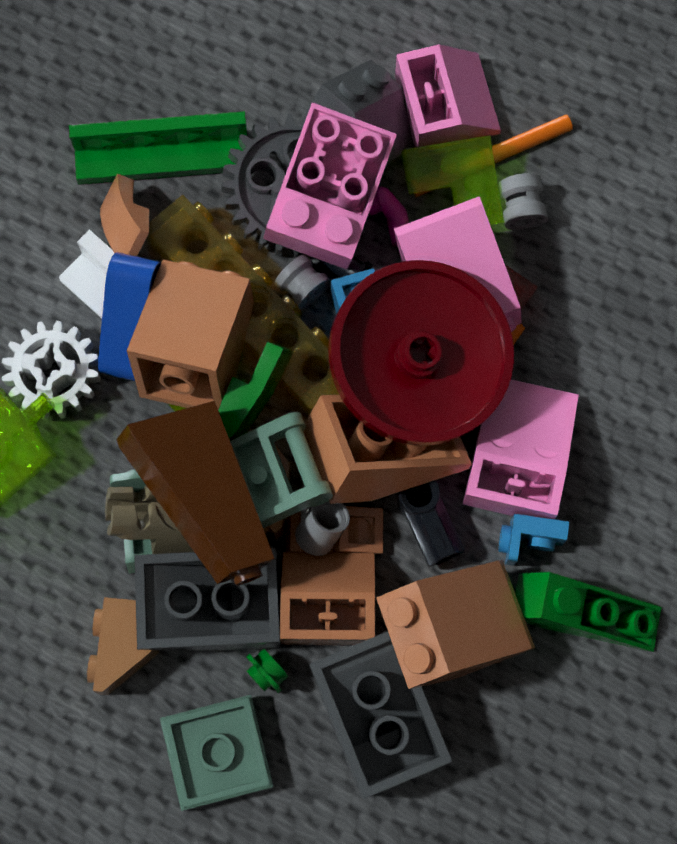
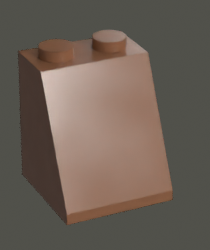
M162 260L127 348L139 397L184 408L215 401L219 409L232 377H236L254 304L250 278L242 277L232 271L218 272L199 268L190 262L182 261L177 263Z
M503 560L417 580L376 597L408 689L454 680L535 648Z

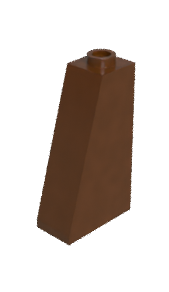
M215 401L128 424L116 439L120 450L216 583L220 584L234 579L235 585L239 586L262 577L261 569L275 558Z

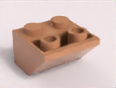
M283 552L280 607V641L282 645H356L375 637L374 553H327L323 556H314L306 552Z

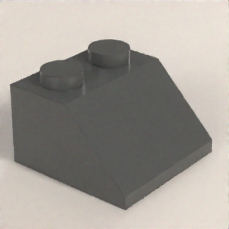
M369 60L321 85L312 103L397 134L385 168L405 157L413 150L414 143L403 88L391 78L385 68ZM311 104L300 122L303 126L308 115L309 109L311 107Z

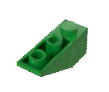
M552 572L519 574L515 595L527 624L654 652L662 607Z

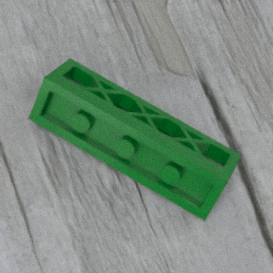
M245 111L69 125V138L75 151L76 180L78 185L113 182L117 174L133 180L223 173L224 165L235 164L228 158L230 149L243 151L238 143L239 136L241 134L248 136Z

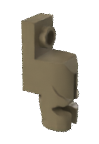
M147 486L137 493L134 492L133 487H109L107 489L105 521H111L107 529L109 536H117L126 540L150 539L152 554L194 552Z

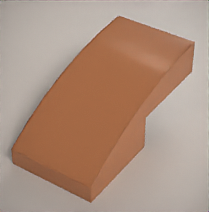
M117 174L100 207L102 227L114 253L120 252L137 256L149 234V209L133 203L134 180Z
M345 506L350 516L349 525L329 553L383 554V508ZM301 511L286 518L285 552H305L300 548L295 537L296 528L301 522Z

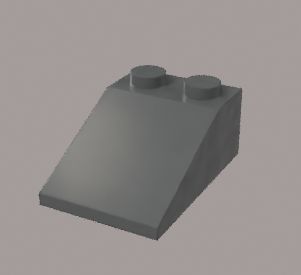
M271 548L275 559L261 569L263 576L239 586L235 585L234 579L217 584L195 552L134 555L137 650H248L280 648L275 548Z
M388 631L309 664L359 794L363 799L452 762L422 686L412 689L407 687Z

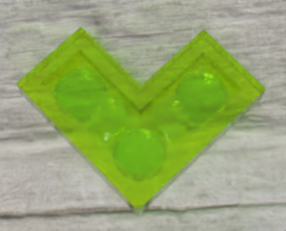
M490 135L402 150L409 194L451 187L454 206L479 196L490 225L504 223Z

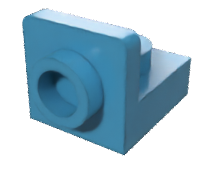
M514 514L510 520V526L502 525L500 531L498 552L506 553L505 565L514 566L518 561L520 540L528 541L527 548L539 551H554L555 545L562 546L568 538L569 522Z

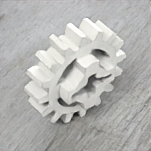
M56 321L52 331H47L43 322H38V333L31 335L29 331L23 329L21 334L25 341L21 345L11 341L8 344L14 353V357L2 358V364L12 372L2 376V381L6 386L14 387L8 393L14 402L24 399L21 407L26 413L29 414L35 407H38V414L42 419L48 418L50 410H56L62 419L66 417L65 407L69 405L78 412L82 410L81 403L78 400L82 395L91 399L95 396L88 385L89 382L96 383L101 380L99 373L91 369L98 366V355L88 354L94 346L89 338L79 342L81 333L77 327L74 326L66 334L61 321ZM43 346L42 348H40L39 350H37L35 353L31 354L34 350H36L37 348ZM66 346L77 353L80 364H76L75 360L66 359ZM56 361L60 371L53 370L47 379L43 369H50L52 363ZM23 376L37 381L35 387L37 395L26 388ZM70 385H73V387L70 390H68L64 394L59 395V393L62 390H64Z

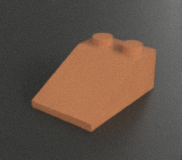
M321 395L305 422L306 429L303 433L322 481L329 483L333 493L332 499L329 500L330 504L373 501L468 470L472 465L461 438L446 443L423 446L393 441L375 433L360 422L347 408L340 395Z

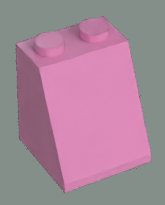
M479 196L394 229L401 262L410 260L435 261L450 265L469 274L480 282L496 299L507 318L511 332L515 330L516 325L522 323L519 301Z

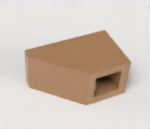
M104 597L103 609H96L93 618V636L99 637L97 655H90L87 668V682L94 683L93 691L99 695H109L159 654V650H137L136 600Z

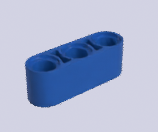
M116 252L112 256L105 280L98 356V370L100 373L135 381L127 348L161 262Z

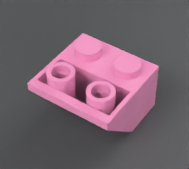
M438 44L397 54L395 78L396 82L403 88L412 138L417 154L501 133L478 53Z

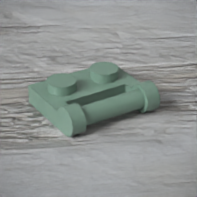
M299 412L283 415L230 441L263 528L308 507L322 505L333 497L329 483L322 481L303 433L306 425ZM282 438L287 439L305 486L295 492L291 488L274 442Z

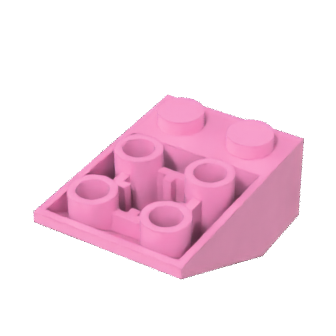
M312 103L263 239L347 270L354 256L397 134Z
M511 379L504 398L498 407L480 424L462 505L510 516L520 514L555 520L558 515L567 472L579 394Z

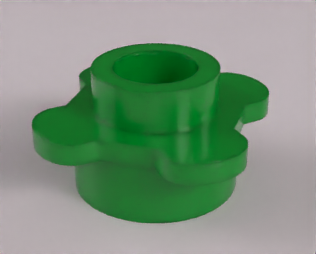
M265 649L254 658L251 654H248L246 657L252 666L246 672L264 692L271 686L277 693L282 691L279 685L288 675Z

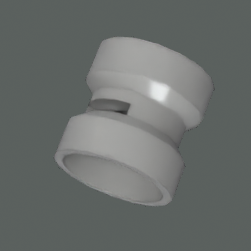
M516 174L504 178L498 183L500 198L505 201L506 209L503 211L504 226L507 229L534 228L547 222L546 205L540 200L543 186L541 177L538 174Z

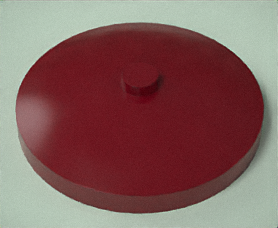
M410 260L394 263L373 272L357 284L349 293L334 319L330 332L328 348L329 366L335 387L341 399L352 414L366 427L385 438L404 444L436 445L466 435L482 424L495 411L504 398L512 377L514 366L513 338L502 308L493 295L480 282L469 274L444 263Z

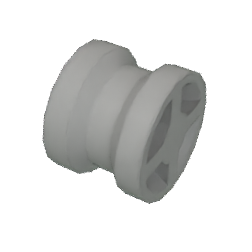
M303 254L290 262L280 272L274 284L280 291H287L292 296V304L298 310H302L315 301L326 290L331 281L325 273H318L313 268V261L310 257Z

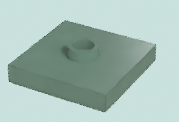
M251 695L160 718L181 811L274 787Z

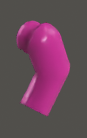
M379 186L369 214L374 215L378 212H383L386 217L392 246L397 247L394 229L409 223L407 211L388 188Z

